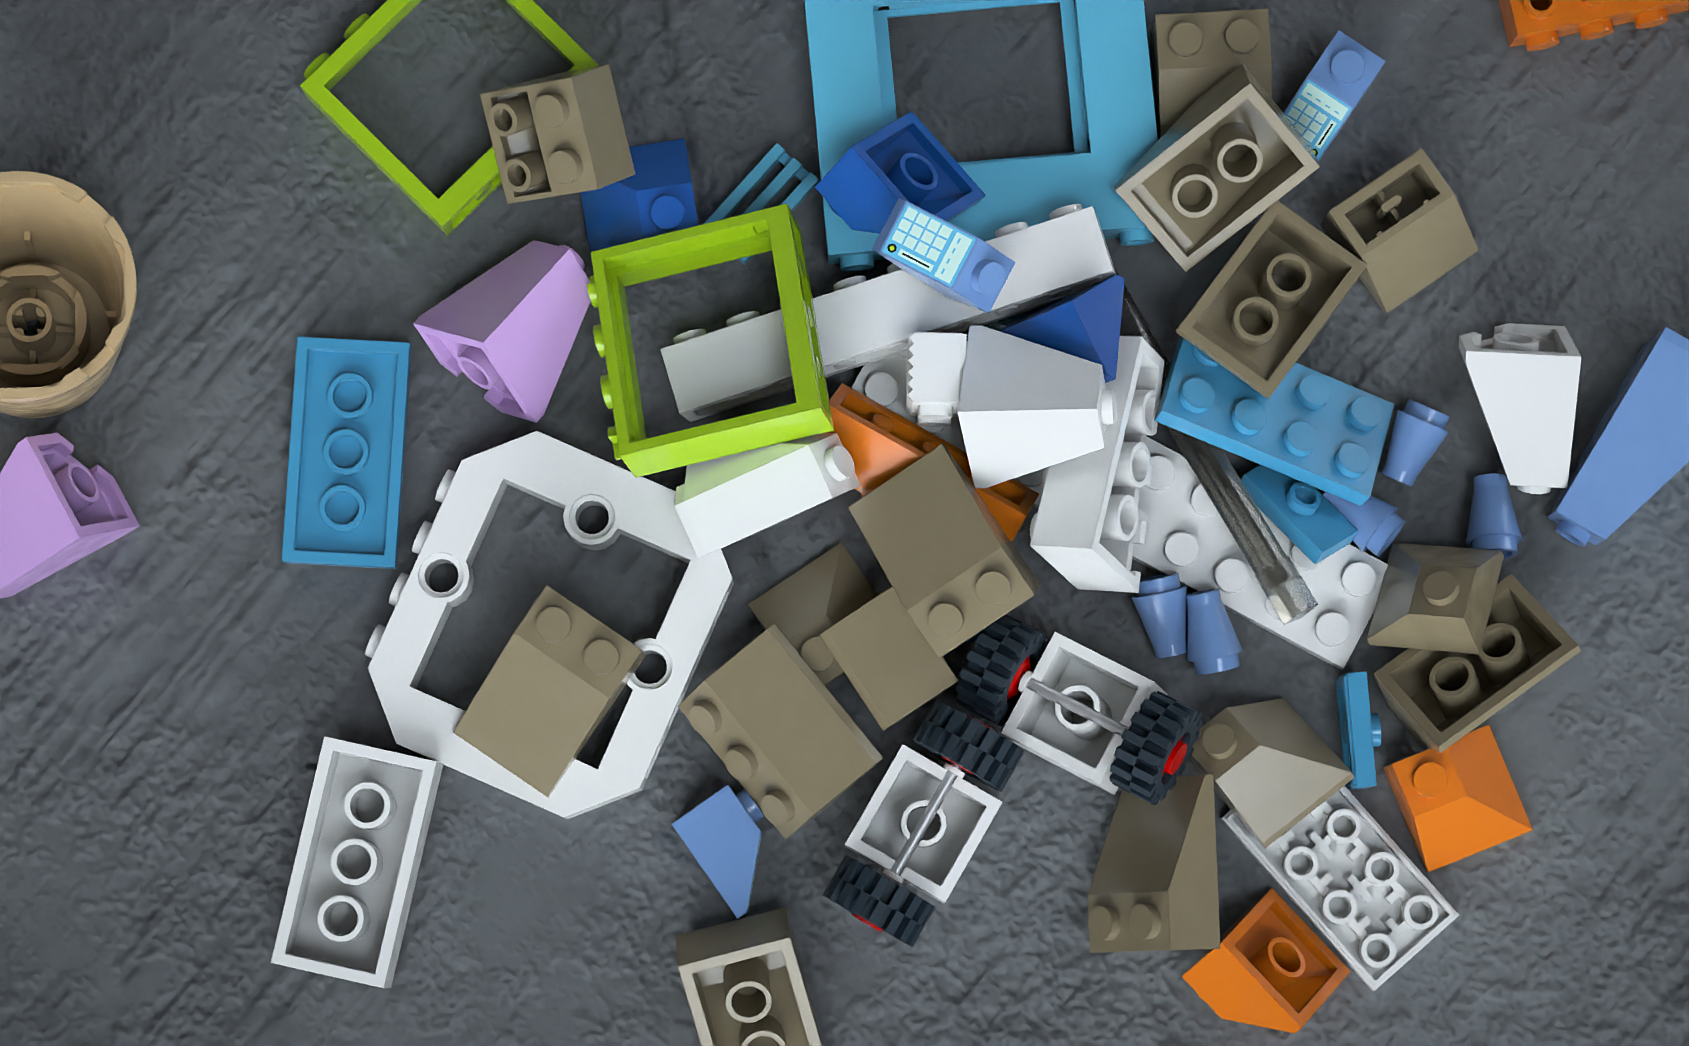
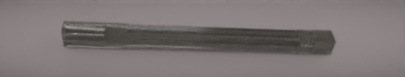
M1124 284L1120 336L1143 337L1164 360L1162 395L1170 362L1151 333L1150 325ZM1167 426L1255 572L1256 580L1282 623L1286 625L1304 617L1319 604L1291 558L1286 556L1224 451L1217 446Z

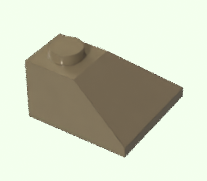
M841 542L749 603L748 606L764 630L773 624L777 626L820 681L828 688L846 676L820 634L878 595Z
M1392 543L1387 562L1388 567L1384 573L1367 637L1369 645L1480 654L1504 558L1502 550Z
M1284 698L1225 708L1198 730L1200 735L1192 746L1194 751L1190 758L1199 775L1213 774L1214 792L1264 848H1267L1355 778L1349 768Z

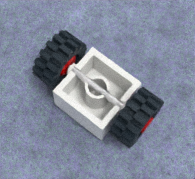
M1007 614L987 626L985 635L980 633L976 639L977 646L974 651L970 650L966 658L969 662L966 667L962 668L959 675L962 680L956 687V692L959 693L956 697V702L960 706L997 725L1002 726L1005 724L1001 733L1016 745L1115 795L1119 787L1153 805L1158 804L1159 800L1162 801L1166 797L1167 791H1171L1176 785L1178 774L1182 775L1186 766L1184 764L1187 758H1191L1194 751L1192 746L1199 738L1200 731L1198 729L1202 725V718H1200L1202 714L1200 711L1168 696L1154 681L1057 632H1054L1048 643L1046 640L1048 636L1045 633Z
M938 700L933 702L912 740L924 750L947 763L941 767L902 744L845 843V847L883 868L882 873L887 877L845 855L823 893L824 897L851 912L853 917L879 932L884 931L911 947L914 946L936 907L896 882L903 884L906 881L938 901L946 902L1002 804V801L967 782L963 777L966 774L1002 792L1025 752L1022 748L999 735L998 732L984 723Z

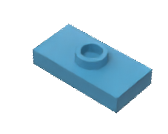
M1263 465L1244 474L1237 486L1315 565L1349 545L1358 533V530L1315 487Z
M1367 672L1346 673L1335 680L1342 762L1355 777L1345 787L1348 790L1367 789L1377 786L1373 747H1380L1381 745L1380 718L1378 713H1370Z

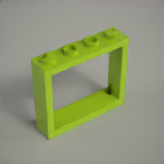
M386 0L371 16L364 13L351 23L343 35L346 41L331 56L327 52L322 53L307 67L304 72L306 80L300 87L306 97L435 225L449 236L502 184L493 146L438 199L330 92L358 62L422 1ZM505 0L572 66L569 71L599 66L533 0Z
M788 204L591 252L594 275L589 276L590 284L586 285L593 307L599 308L601 324L593 326V334L600 357H606L608 374L600 377V384L608 409L613 408L615 421L614 426L608 427V438L613 443L615 460L622 459L635 478L834 431L801 228ZM772 251L797 403L646 438L625 286Z

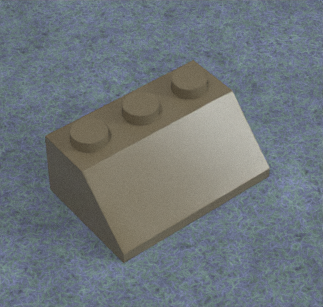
M1510 574L1497 583L1480 654L1408 648L1373 674L1390 710L1421 745L1441 753L1581 650L1570 635L1522 584Z
M775 624L766 629L705 679L678 706L689 719L692 727L702 735L723 761L729 773L740 782L761 808L764 816L773 823L785 839L829 807L883 759L881 754Z

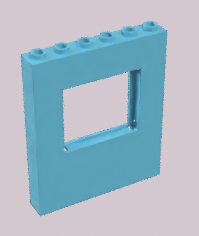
M804 0L820 179H823L851 146L897 120L887 18L1060 3L1074 152L959 162L958 164L986 196L979 203L950 220L949 223L985 242L996 238L995 231L1009 224L1027 222L1028 227L1049 221V214L1058 208L1071 204H1081L1082 209L1093 206L1105 239L1120 238V245L1139 246L1154 242V235L1114 188L1158 141L1144 0H1075V7L1074 0ZM889 6V10L878 11V8ZM822 196L828 264L840 263L841 271H862L873 268L874 260L886 259L872 250L880 234L852 230L841 217L833 212L829 203Z

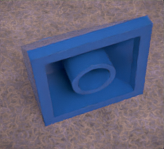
M912 111L851 146L815 186L817 191L829 203L833 212L841 217L852 230L878 234L881 233L899 198L949 222L979 203L986 196Z
M685 138L629 147L635 175L597 190L580 192L590 258L592 251L699 225Z

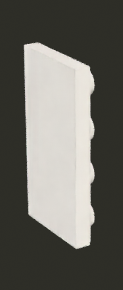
M1345 786L1267 848L1261 845L1231 810L1221 818V821L1372 991L1381 986L1459 916Z

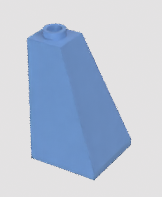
M1665 327L1642 346L1568 478V487L1562 488L1546 517L1558 524L1555 531L1566 540L1585 547L1588 542L1597 545L1606 540L1689 462V339Z

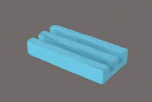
M776 143L704 224L729 218L777 163L782 165L784 169L743 214L765 209L794 176L801 183L781 204H788L793 212L819 183V179L811 172L806 171L799 161L794 157H790L785 152V149ZM754 255L738 260L746 265Z

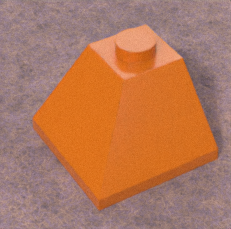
M1489 725L1469 732L1441 753L1429 748L1383 767L1426 873L1533 830Z
M1271 888L1220 936V949H1207L1181 977L1221 1019L1295 1034L1306 1024L1351 971L1276 891Z

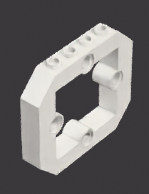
M535 431L461 460L456 472L448 469L435 497V500L441 502L442 505L433 524L428 521L422 524L412 547V552L419 554L410 575L402 572L398 577L388 602L396 607L386 627L380 624L377 625L365 652L366 656L372 658L368 670L396 744L566 819L642 791L679 709L678 706L684 698L734 585L722 550L719 549L703 557H697L674 506L676 491L642 476L635 478L632 472L541 432ZM508 485L565 509L563 514L565 528L574 542L584 549L593 551L606 549L614 544L620 534L689 564L656 639L647 638L634 643L635 646L643 650L645 655L653 653L663 657L667 664L666 674L657 683L647 684L638 680L636 672H634L627 682L632 693L599 768L596 769L575 759L549 797H546L453 733L466 711L416 690L452 608L466 601L472 593L474 575L471 566ZM595 505L603 507L609 514L608 524L604 530L596 534H588L579 529L578 519L584 509ZM439 564H453L458 570L456 585L448 592L440 593L433 591L429 583L432 570Z

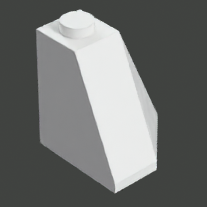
M1508 323L1496 326L1494 336L1490 339L1481 341L1482 334L1476 332L1460 335L1458 347L1510 485H1515L1518 490L1531 494L1551 492V487L1567 488L1581 355L1566 327Z
M981 325L970 326L958 416L974 487L987 488L1104 448L1107 424H1115L1117 420V396L1115 389H1106L1102 365Z
M821 433L687 465L685 484L676 487L674 506L697 557L700 558L761 532L861 485L855 474L852 456L843 447L838 434Z

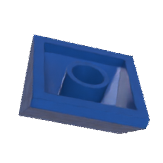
M1117 274L1051 304L1039 307L999 331L1100 364L1103 368L1105 383L1116 379L1125 279Z

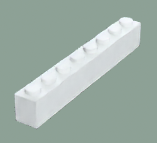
M1081 204L1067 205L1052 211L1049 214V221L1028 227L1027 222L1009 224L995 231L996 238L985 241L1016 262L990 313L945 297L894 263L887 267L888 274L868 281L865 276L850 277L834 284V292L816 298L812 296L825 378L907 351L908 338L914 332L962 333L968 331L970 326H984L1051 304L1083 288L1116 275L1104 234L1093 206L1082 209ZM782 309L762 316L759 315L758 311L741 313L729 318L726 321L728 326L726 328L708 334L705 329L690 330L674 337V345L660 349L676 404L682 416L692 422L794 388Z

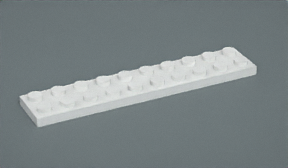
M907 351L863 365L852 389L917 425V417H911L905 411ZM951 418V426L947 427L920 426L967 453L959 418ZM1146 436L1145 445L1149 450L1150 462L1153 465L1150 487L1143 486L1140 488L1138 502V519L1147 521L1144 544H1134L1132 559L1160 574L1169 576L1171 573L1178 572L1181 585H1187V588L1194 592L1219 588L1221 600L1227 610L1340 670L1344 669L1375 610L1388 564L1349 544L1315 565L1237 487V484ZM1044 468L1014 478V480L1039 493L1033 505L1038 509L1044 489Z

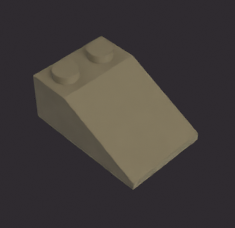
M1268 9L1155 15L1150 32L1158 140L1198 98L1241 64L1246 67L1272 99V62Z
M1241 64L1198 98L1114 188L1181 268L1187 272L1320 166L1311 145L1246 67Z
M1277 200L1268 207L1177 328L1176 333L1269 399L1355 285L1367 264Z
M944 443L848 507L904 608L938 658H941L1034 596L1040 586L1037 578Z
M546 585L511 636L453 733L540 793L549 797L646 655L643 650Z
M1213 774L1177 776L1176 785L1171 791L1168 790L1166 797L1162 801L1159 800L1156 805L1150 804L1122 789L1088 893L1090 953L1220 949Z
M787 907L676 935L678 969L702 1046H823Z

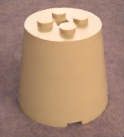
M27 171L0 172V412L22 418L56 416L68 412L90 399L103 386L115 365L131 324L136 304L137 278L133 255L128 241L114 217H111L83 189L68 181L47 174ZM38 320L42 330L37 329V335L25 336L23 329L28 330L27 322Z

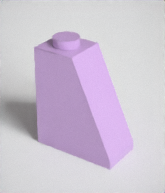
M533 240L420 315L413 324L441 365L456 377L463 372L478 386L489 389L484 395V399L501 413L537 423L546 411L591 300L586 285L590 284V280L583 271L585 264L582 258L573 249L566 245L556 246Z
M59 433L30 436L18 442L0 473V599L17 594L140 526L115 478L98 464L89 470L71 456L74 445Z

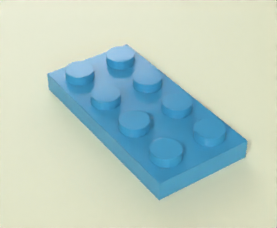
M1179 335L1154 421L1362 506L1371 495L1394 403L1298 363H1295L1270 398L1267 399Z
M297 337L282 562L397 569L412 345L410 343Z

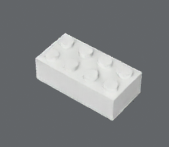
M324 736L271 963L376 987L391 988L443 764L437 761Z

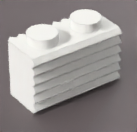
M914 332L908 338L905 411L911 417H917V425L947 427L951 426V418H959L958 405L966 358L967 334Z

